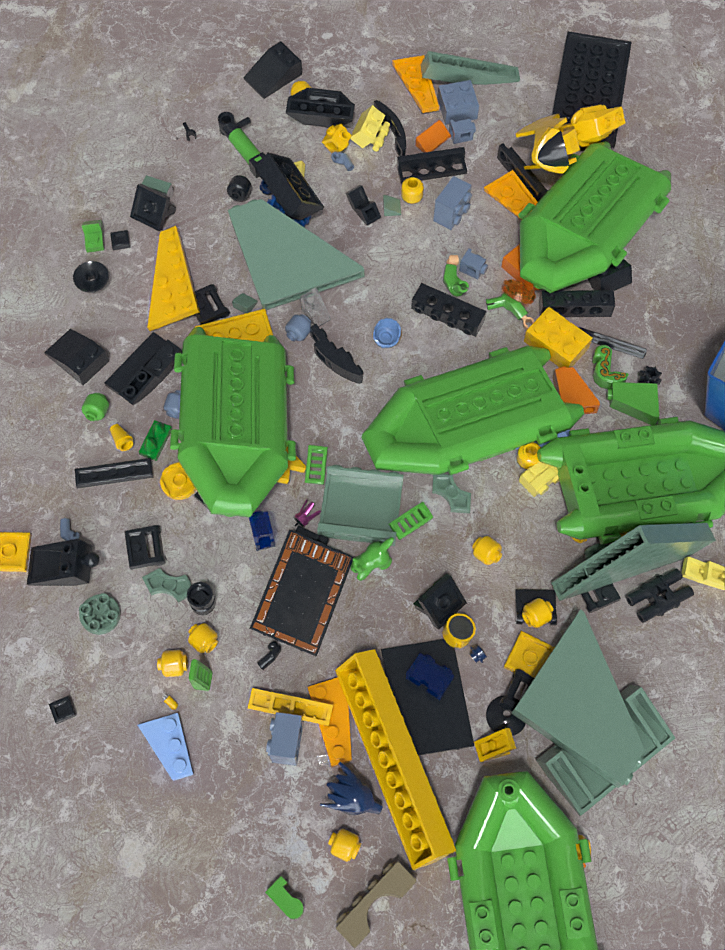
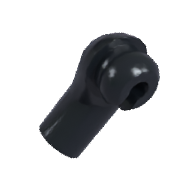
M276 641L268 645L267 648L270 652L257 662L262 670L273 663L281 652V646Z

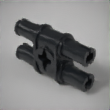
M676 568L664 576L657 575L655 579L646 584H641L640 589L626 596L630 606H634L644 599H647L651 604L637 612V617L642 623L655 616H664V613L673 608H678L681 602L694 595V591L689 585L676 592H672L670 589V585L683 578L679 569Z

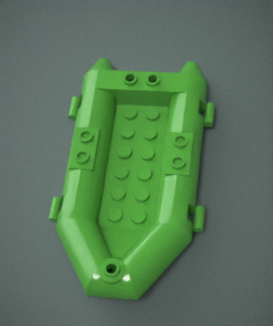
M606 141L590 144L580 156L572 154L569 158L576 157L577 161L570 164L563 175L536 205L528 203L518 214L519 218L522 219L520 222V277L532 283L534 287L552 293L601 274L611 264L618 266L627 255L624 248L654 211L661 213L669 203V199L666 196L671 191V173L668 170L655 171L611 150V145Z
M195 327L184 339L182 353L175 354L174 371L177 373L181 372L179 430H171L170 449H178L180 465L211 514L228 517H251L287 470L288 460H296V442L287 438V384H294V367L286 365V350L276 336L269 335L263 342L208 336L203 328Z
M528 345L509 351L507 347L489 352L490 358L446 373L427 379L419 375L404 380L405 386L397 389L363 432L361 438L376 469L433 475L449 472L450 475L468 470L469 464L483 461L536 441L540 445L558 438L557 434L570 430L584 415V409L580 404L563 402L543 368L551 358L548 349Z
M678 417L658 419V424L596 433H590L588 428L569 431V436L554 438L537 451V457L540 462L557 467L559 481L569 512L557 521V529L559 533L579 540L599 537L601 544H608L621 538L620 534L629 533L639 525L708 523L709 527L713 528L712 520H717L725 514V431L691 420L679 421Z
M527 770L484 776L455 842L456 857L447 858L450 881H460L469 949L598 950L583 863L592 862L588 839L579 840L577 828ZM576 844H580L582 860H578ZM456 860H462L464 876H459Z

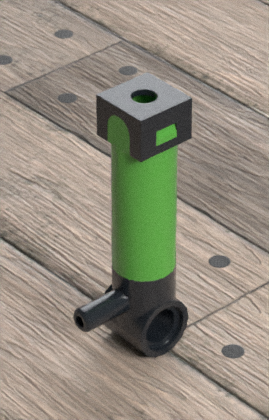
M222 112L218 116L220 133L228 138L247 162L255 178L260 177L256 167L265 154L264 152L260 153L241 129L251 123L250 118L246 117L236 123L232 113Z

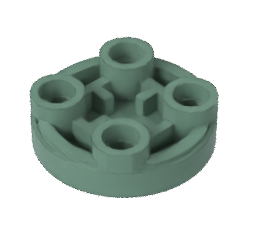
M105 593L88 598L79 607L80 622L92 634H106L112 631L119 623L121 616L119 605L112 597Z

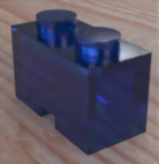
M268 511L254 512L249 517L256 551L276 547Z
M421 653L406 673V679L418 687L423 684L428 688L426 692L439 701L450 687L455 676L448 667L439 666L431 656L427 654L422 655Z

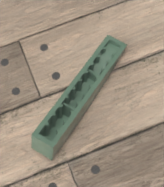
M432 51L427 52L421 63L422 78L451 83L471 80L472 84L476 85L515 83L520 81L519 70L515 66Z

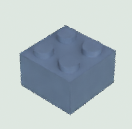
M471 80L438 86L437 100L445 125L450 124V120L457 122L459 120L478 119L479 103Z
M453 176L435 200L433 221L449 230L458 225L462 215L470 209L471 204L469 201L472 197V185Z
M276 712V717L271 719L270 731L272 740L268 739L266 752H268L272 763L297 766L303 730L302 716Z

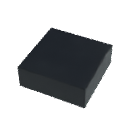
M128 230L110 233L113 251L131 248Z
M69 696L49 704L56 724L76 716Z

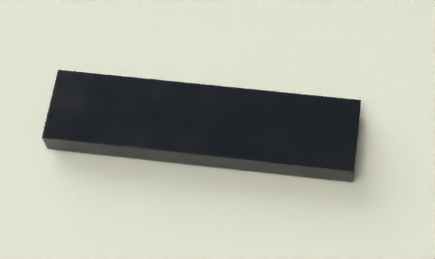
M152 332L104 382L105 386L119 395L120 391L138 369L148 364L166 340Z
M151 458L75 469L77 489L154 478Z

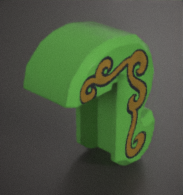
M607 345L598 346L594 352L592 363L597 364L593 372V379L599 387L610 389L612 382L625 383L629 374L616 371L610 372L612 349Z

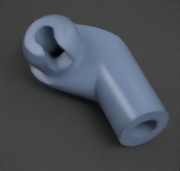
M333 152L331 154L333 162L344 165L347 171L354 169L355 166L346 153Z
M64 518L60 520V536L62 539L67 541L80 538L77 531L75 533L70 529V519Z

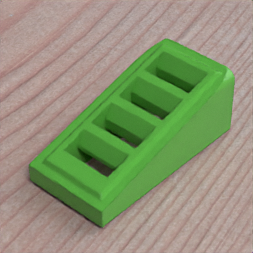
M308 446L305 483L324 485L328 447ZM312 453L323 454V457L312 456ZM311 460L322 461V464L311 463ZM310 467L322 469L321 471H311ZM310 474L321 475V478H309Z
M421 502L388 525L393 532H396L397 538L401 540L433 519V515L424 502ZM412 514L414 515L418 523L415 522V520L411 516ZM404 519H407V521L411 525V528L408 526ZM399 522H400V524L402 525V527L405 529V532H404V533H403V531L401 530V528H400L399 525H398Z
M193 659L188 679L195 690L209 691L213 673L200 661Z

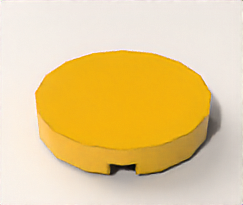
M180 463L171 464L162 472L160 485L167 497L174 500H183L195 493L196 489Z

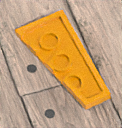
M425 56L392 60L393 67L421 112L439 111V104L432 80L422 78L421 63Z
M513 170L484 187V191L518 218V214L528 203L534 205L538 203Z
M338 677L307 687L311 700L333 705L329 726L319 724L331 767L339 766V762L343 764L351 762L349 706Z

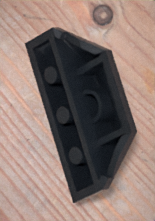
M306 88L295 95L289 96L286 106V114L300 123L322 127L339 124L346 125L353 122L355 104L341 91Z

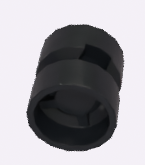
M203 582L194 583L189 587L187 600L193 612L198 615L211 613L216 605L211 587Z

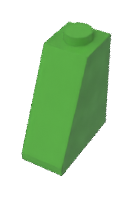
M612 382L610 389H607L606 399L609 400L610 408L649 425H656L659 419L657 384Z

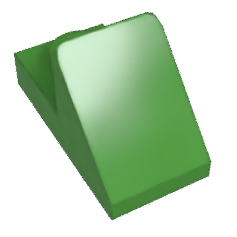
M102 220L83 222L82 229L85 237L86 252L103 251Z

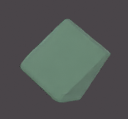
M383 195L384 216L401 215L400 199Z
M244 293L232 301L233 308L243 313L251 312L258 303L257 300Z

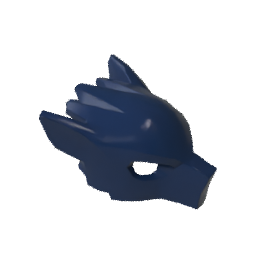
M339 762L338 765L347 776L337 774L336 778L339 781L327 782L326 785L333 793H328V799L332 803H320V806L339 810L344 814L353 816L366 812L380 815L383 806L374 801L370 788L348 767Z

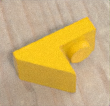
M504 728L474 742L480 762L509 755L510 751L516 749L510 728Z

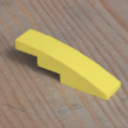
M689 556L684 558L682 576L684 578L725 590L724 566L711 561L704 563Z

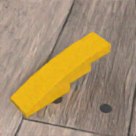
M255 688L251 690L248 709L275 715L276 712L300 715L303 721L329 726L333 708L331 704Z

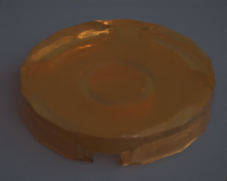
M513 279L504 280L502 290L514 300L524 304H532L536 299L535 292L527 290L525 284Z

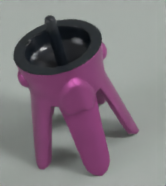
M306 499L300 512L295 514L293 517L297 522L294 525L295 527L298 524L305 527L310 520L321 513L318 510L306 517L314 506L313 502H310L303 510L307 502Z

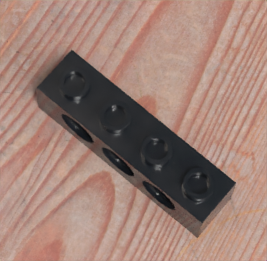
M423 283L417 289L411 304V309L415 312L425 314L435 321L443 322L451 328L459 329L465 334L475 337L480 331L487 313L486 310Z
M570 290L552 293L541 291L539 314L541 315L550 307L563 317H612L615 308L614 290Z

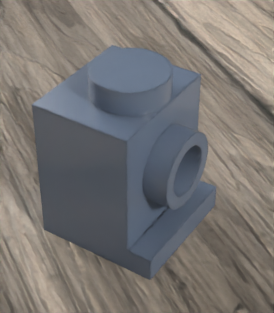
M471 119L459 120L457 122L450 120L449 133L451 134L453 144L473 140L476 127L474 122H471Z
M468 248L460 261L459 271L478 280L481 274L484 275L486 273L488 265L485 264L486 259L478 254L471 253L472 249Z

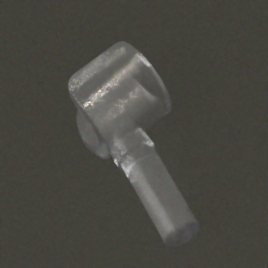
M318 755L319 767L326 766L332 782L336 781L337 778L331 768L328 755Z

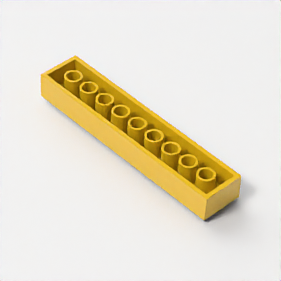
M376 650L355 653L335 671L412 870H416L456 851V848Z

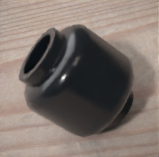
M236 175L231 178L227 186V194L235 201H244L251 191V182L245 176Z

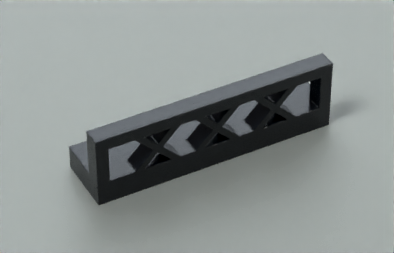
M504 143L500 144L497 159L508 172L513 170L538 202L548 190L530 169H524V166L527 165L512 147L507 148Z
M459 147L397 156V171L400 184L410 177L423 181L467 174L465 148ZM454 164H461L462 169L456 170L452 166ZM441 166L445 168V171L443 172L435 170L437 167ZM421 169H426L429 172L427 174H421L419 171ZM409 171L412 173L409 177H403L402 172Z

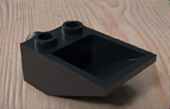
M80 539L31 547L27 585L77 586L89 584L91 568L99 564L100 557L96 552H93L92 545Z

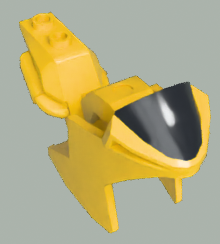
M596 105L580 108V110L573 114L569 124H564L567 122L566 118H560L559 114H554L523 127L516 133V137L535 134L534 148L531 154L534 164L524 166V169L542 168L549 172L564 173L570 164L577 161L576 157L568 158V154L580 151L579 146L588 147L590 144L602 141L612 131L626 123L622 107L607 109L605 105Z

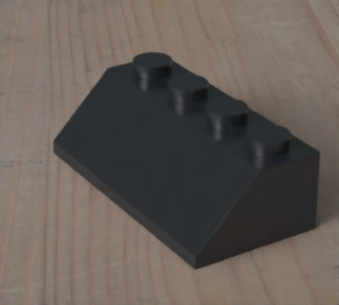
M267 152L256 169L259 172L260 178L268 185V190L276 197L277 203L285 210V215L291 219L302 220L323 210V204L291 158Z

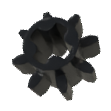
M647 365L645 370H640L638 383L660 385L662 372H659L656 366L649 367Z

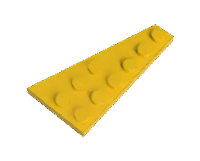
M177 226L161 231L159 235L147 326L149 331L200 312Z

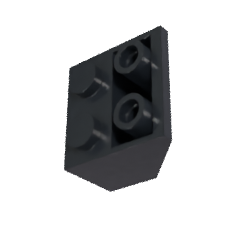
M625 259L618 266L611 264L605 272L588 278L589 283L594 290L615 291L632 283V265Z

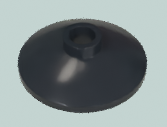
M97 261L84 262L73 273L75 286L79 290L88 293L101 290L109 280L107 268Z
M505 695L493 699L487 707V723L494 732L510 728L512 736L523 730L526 723L514 716L512 711L503 709L499 703ZM514 697L512 701L518 703L519 700ZM508 711L511 717L506 718L503 713Z

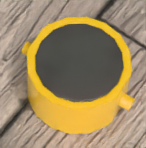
M457 613L452 615L443 627L442 634L444 640L452 647L459 649L465 647L475 635V623L465 614Z

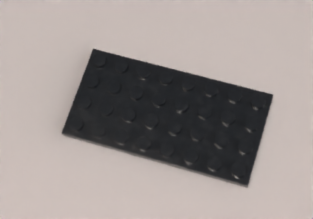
M568 31L552 115L559 114L560 118L567 119V122L564 124H569L573 114L580 110V108L596 105H605L607 109L622 107L632 42ZM618 128L600 142L606 141L614 149Z

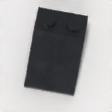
M280 41L262 55L244 76V80L265 99L302 75V61Z
M69 329L44 352L47 357L83 386L109 362L106 351L93 340L72 329Z

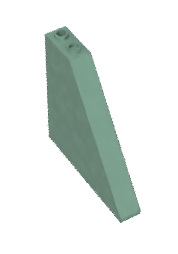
M254 199L247 204L236 205L228 210L261 306L265 310L365 277L363 266L262 199Z
M708 523L639 525L551 584L559 601L684 560V558L713 543L716 539Z
M580 609L512 711V714L619 788L624 784L627 786L634 775L631 772L634 767L638 768L644 760L642 754L645 748L584 611Z

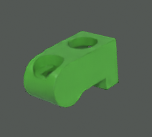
M280 876L265 893L287 917L294 920L299 919L304 913V906L299 899L293 898L284 889L288 883Z

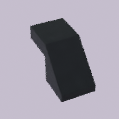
M358 185L346 192L352 209L365 225L368 226L382 218L376 203L369 201L362 185Z

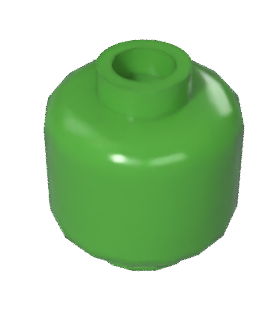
M89 394L82 405V413L90 421L102 420L109 408V402L103 394Z

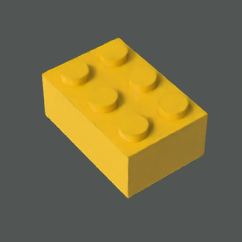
M550 307L526 330L524 342L529 346L548 349L551 355L550 361L558 367L565 366L567 368L573 367L589 349L592 341L590 335Z

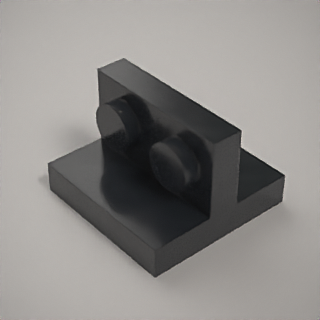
M138 184L130 217L157 231L163 230L165 218L175 214L176 207L170 205V197L143 184Z
M447 573L413 603L418 611L429 617L433 626L438 630L446 624L452 615L456 614L467 604L452 576Z

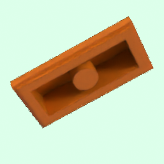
M438 120L416 137L415 146L423 153L432 152L447 141L451 134L444 124Z

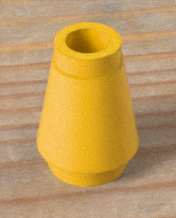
M119 424L112 425L110 432L116 448L121 451L131 449L133 446L132 436Z

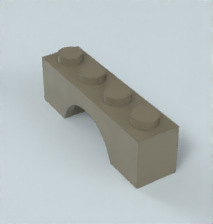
M399 862L395 865L390 863L382 872L385 876L380 881L375 879L367 888L370 892L364 898L360 895L352 904L354 909L349 914L344 912L336 921L338 924L336 930L354 949L370 933L367 913L372 903L383 896H394L402 899L417 882Z

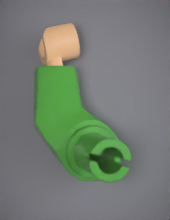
M450 255L445 265L443 282L452 295L461 296L468 290L466 288H469V285L466 281H462L457 277L458 255Z
M504 292L499 297L486 299V304L494 303L487 305L488 310L504 307L506 310L511 311L518 320L522 318L525 330L529 328L526 325L527 322L534 323L533 318L526 316L528 312L522 303L512 294Z

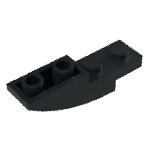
M317 324L310 327V336L315 341L314 353L336 374L349 381L361 384L364 373L362 368L353 362L351 353L349 351L346 352L343 347L337 349L336 345L327 339V334L323 328L320 329Z
M167 339L148 364L138 369L120 391L119 395L132 405L141 401L174 369L172 365L174 364L175 354L182 353V350Z

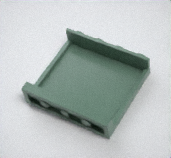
M327 466L320 522L317 528L318 535L331 539L364 543L378 541L383 543L388 538L393 537L394 541L391 546H395L396 532H393L388 524L399 517L404 475L398 472L385 473L376 469L368 471L358 467Z

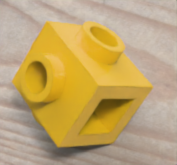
M342 124L332 125L326 130L327 134L322 143L331 153L340 152L348 146V141L352 135Z

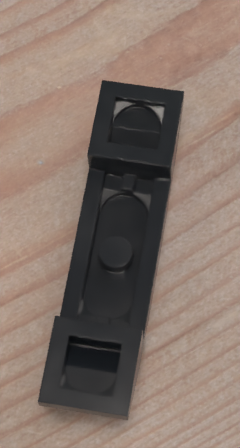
M378 100L374 101V107L385 115L382 124L384 122L390 123V129L395 136V150L398 156L406 155V135L399 118L385 104Z

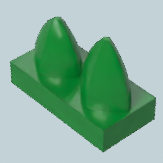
M154 420L139 450V455L157 461L171 434V430H173L172 426Z

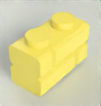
M538 462L520 475L519 482L533 497L538 494L543 495L549 489V485L552 482L554 484L559 482L557 467Z

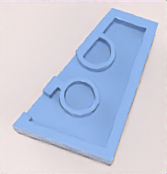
M178 713L137 725L173 781L194 775Z

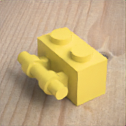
M372 105L361 113L350 139L361 148L372 143V149L377 152L383 146L384 138L389 133L390 123L384 122L381 125L385 115Z

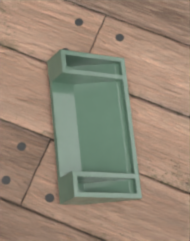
M629 685L620 694L645 748L642 754L644 760L638 768L634 767L631 772L633 774L672 742L675 736L643 688ZM556 744L536 760L549 780L580 816L616 788L612 783Z

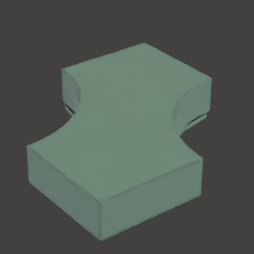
M433 475L432 493L446 499L450 506V512L470 514L471 493L458 488L454 482L453 475Z
M160 568L142 577L151 596L158 593L169 594L178 603L187 598V591L192 585L187 575L172 577L165 574Z

